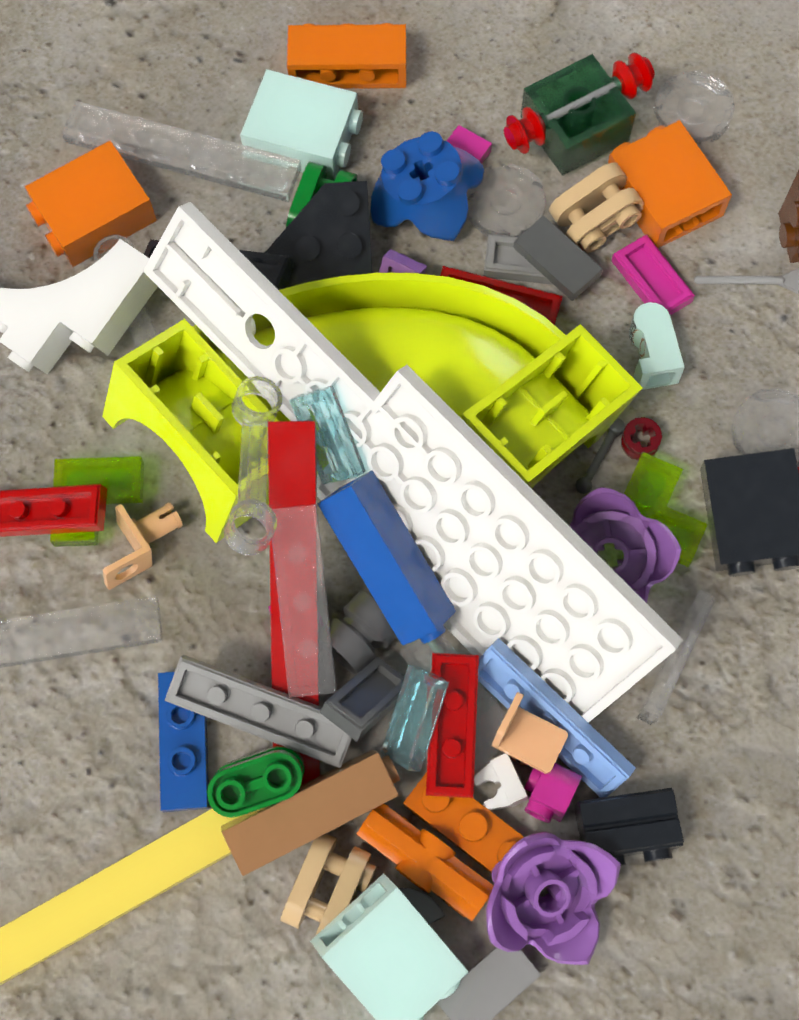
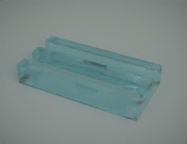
M333 385L322 390L311 391L307 394H299L289 400L297 421H316L315 417L317 419L316 459L317 472L322 485L355 478L366 472Z

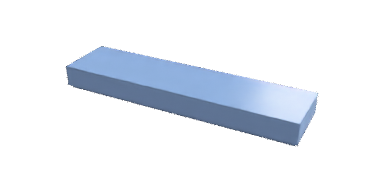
M499 638L479 658L478 681L507 709H509L517 692L524 695L519 705L520 708L568 733L558 758L573 772L581 775V780L600 798L609 796L631 776L636 768Z

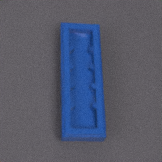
M175 672L158 673L160 808L163 813L209 809L207 797L209 786L207 717L164 701Z

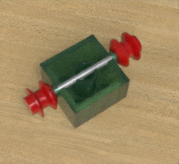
M633 52L628 57V65L621 60L614 62L612 77L610 78L595 56L591 54L525 87L520 116L522 119L518 120L514 115H509L506 119L507 126L504 127V136L507 143L513 150L518 149L521 153L526 154L529 152V143L533 141L543 148L563 176L615 149L620 144L629 142L636 112L626 98L634 99L637 95V87L644 92L652 88V80L655 73L648 58Z

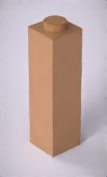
M371 749L342 764L341 768L336 767L301 785L291 798L244 814L222 825L221 832L242 876H245L399 796L394 783L400 781V777L388 755L381 758L377 751Z

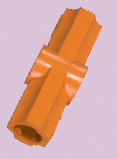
M382 804L374 808L356 833L358 837L396 865L394 868L413 884L428 894L433 892L448 906L471 922L491 894L494 885L456 858V852L447 844L425 829L420 831L388 805Z

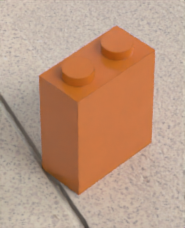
M680 120L666 127L664 125L657 126L645 137L633 143L624 142L610 153L608 163H617L627 176L626 184L621 191L627 188H634L644 202L641 218L636 223L644 235L647 234L657 248L724 216L732 194Z
M111 140L24 186L32 201L26 205L30 215L38 227L46 224L50 233L46 234L45 237L57 257L65 254L72 267L111 247L119 239L123 240L157 221L149 197Z

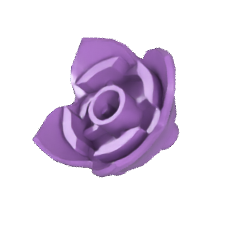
M600 487L593 490L582 498L574 509L573 519L569 526L597 554L598 551L605 550L604 544L614 543L615 549L623 550L624 559H617L618 566L611 568L647 603L651 587L656 583L666 580L674 571L680 558L681 547L669 528L658 520L643 516L635 503L627 495L610 488Z
M547 832L531 834L521 839L512 846L502 861L498 862L492 870L494 886L486 909L487 932L490 942L506 952H518L525 945L530 944L538 949L546 958L557 963L588 965L598 943L600 922L595 910V903L597 900L610 895L616 886L620 872V863L602 848L585 841L563 840ZM544 887H547L548 893L545 896L540 897L539 894Z

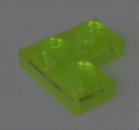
M642 452L624 494L635 503L643 516L658 520L669 528L681 547L678 563L689 567L708 524L667 507L683 469Z
M141 456L55 459L53 487L102 484L108 489L106 504L143 503L144 461ZM99 531L51 534L50 542L54 547L98 545Z

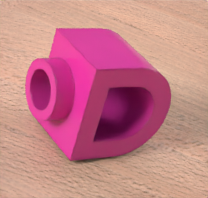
M557 763L554 764L549 774H544L533 768L524 787L525 790L532 793L525 812L546 823H550L552 819L561 823L582 776Z

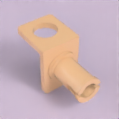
M166 503L163 507L137 521L134 518H130L122 504L115 507L117 524L134 549V552L103 569L104 583L108 590L152 567L150 543L183 526L177 511L172 513L174 507L171 503ZM129 565H132V566H131L129 569H127L126 571H124V572L118 574V572H120V571H121L122 569H124L125 567H127V566H129Z
M517 692L491 746L508 754L514 762L516 759L521 761L519 765H529L544 774H549L564 746L568 733L520 708L519 705L524 695Z

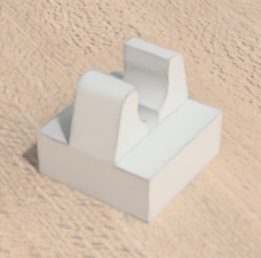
M506 753L490 760V763L474 776L476 786L483 785L485 782L501 783V787L497 789L496 796L484 802L489 810L515 807L529 800L510 757Z

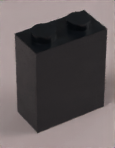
M790 448L704 460L700 473L716 571L728 570L730 577L756 573L755 566L773 564L774 571L799 568V472L795 449Z

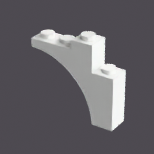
M119 239L115 246L93 265L61 282L30 289L0 288V332L3 333L0 342L12 350L8 358L28 372L35 366L48 375L72 341L89 353L96 347L108 356L158 287L143 272L150 258Z

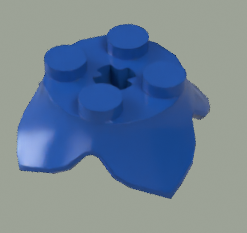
M429 131L420 137L404 141L396 148L383 154L381 158L382 172L371 195V217L373 223L384 227H396L404 220H410L421 233L431 238L454 241L467 220L469 210L467 191L468 189L477 188L483 181L484 167L478 159L465 150L454 147L449 142L442 140L439 133Z

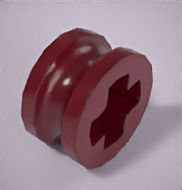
M645 417L635 418L625 426L621 438V447L624 453L631 459L638 461L647 460L657 452L662 440V431L659 425L652 419ZM636 431H642L643 436L649 435L651 437L647 447H641L640 441L633 443L632 440Z

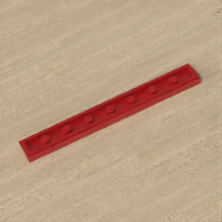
M316 421L268 422L272 688L320 706ZM300 753L305 765L304 776L301 785L321 775V763L318 759Z

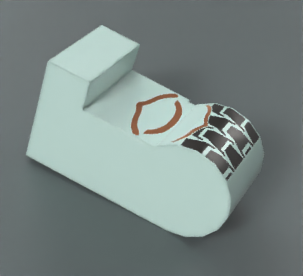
M642 304L636 309L629 329V338L639 349L641 357L638 360L633 375L634 379L643 387L642 390L678 384L685 366L670 314L660 304Z

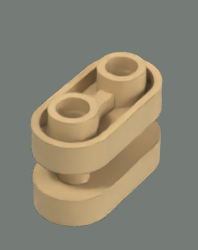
M608 163L558 196L551 204L549 212L558 226L571 225L566 232V236L586 253H591L599 249L606 242L607 237L618 229H626L634 225L641 218L644 202L634 188H627L621 191L626 184L627 176L617 163Z
M324 834L314 839L288 897L280 921L299 929L305 916L320 922L317 935L353 902L357 890L364 892L369 887L377 867L369 863L372 853L354 846L347 859L333 853L337 838ZM325 871L339 876L328 904L314 898Z

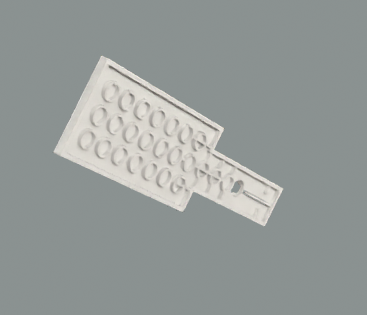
M191 202L180 205L177 208L143 272L290 421H316V447L329 459L317 474V497L320 500L326 498L339 487L373 470L456 610L444 626L472 655H479L480 658L499 638L589 723L679 647L683 639L408 365L399 369L384 389L379 392ZM254 314L265 316L273 325L275 331L273 344L264 346L254 338L256 332V325L252 318Z

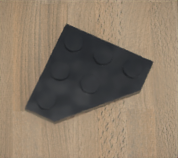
M367 181L325 183L266 250L265 253L288 255L295 262V267L286 288L339 276L372 273Z

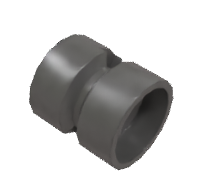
M359 591L343 608L345 614L343 619L333 618L319 633L321 645L354 675L358 674L376 658V648L386 649L397 637L375 599L364 591Z

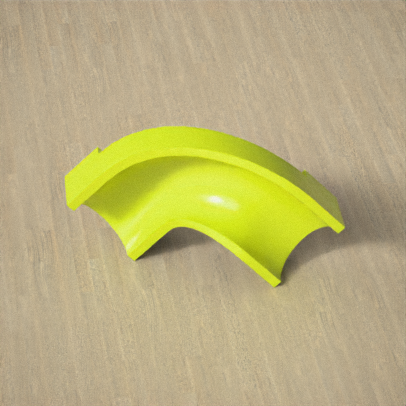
M368 273L312 281L279 290L379 392L384 389L399 369L408 365L531 489L581 444L589 448L597 442L643 389L581 324L565 335L540 313L515 298L483 285L451 277L419 273ZM254 314L252 316L256 325L254 338L264 346L273 344L275 339L273 325L265 316ZM183 319L114 362L102 417L113 429L128 419L138 421L154 431L168 444L189 472L199 491L206 514L205 532L215 543L222 540L269 505L268 422L290 420L197 325L191 326L186 319ZM316 447L318 474L329 459Z

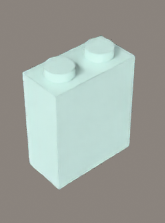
M266 69L240 134L245 158L302 173L308 162L318 163L327 167L326 179L335 181L339 168H345L351 152L350 138L352 134L357 135L362 125L363 111L358 110L357 93Z
M384 873L310 941L322 959L375 1020H423L424 1014L440 999H445L456 991L460 980L468 973V970L399 888Z

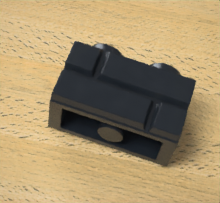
M672 788L582 800L575 804L580 841L592 843L611 854L620 863V866L626 865L625 856L643 854L644 862L673 858L672 849L683 846L684 840Z

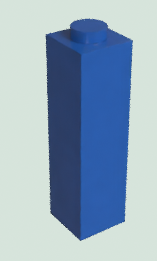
M373 470L339 487L317 503L402 646L418 639L421 640L422 644H425L442 635L446 631L444 624L456 610Z

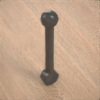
M617 418L607 429L608 434L586 474L576 481L575 486L579 493L586 494L592 490L591 481L615 437L620 436L624 431L625 423L621 419Z

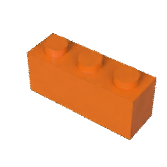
M345 23L341 25H288V75L341 89L406 88V24L354 25Z

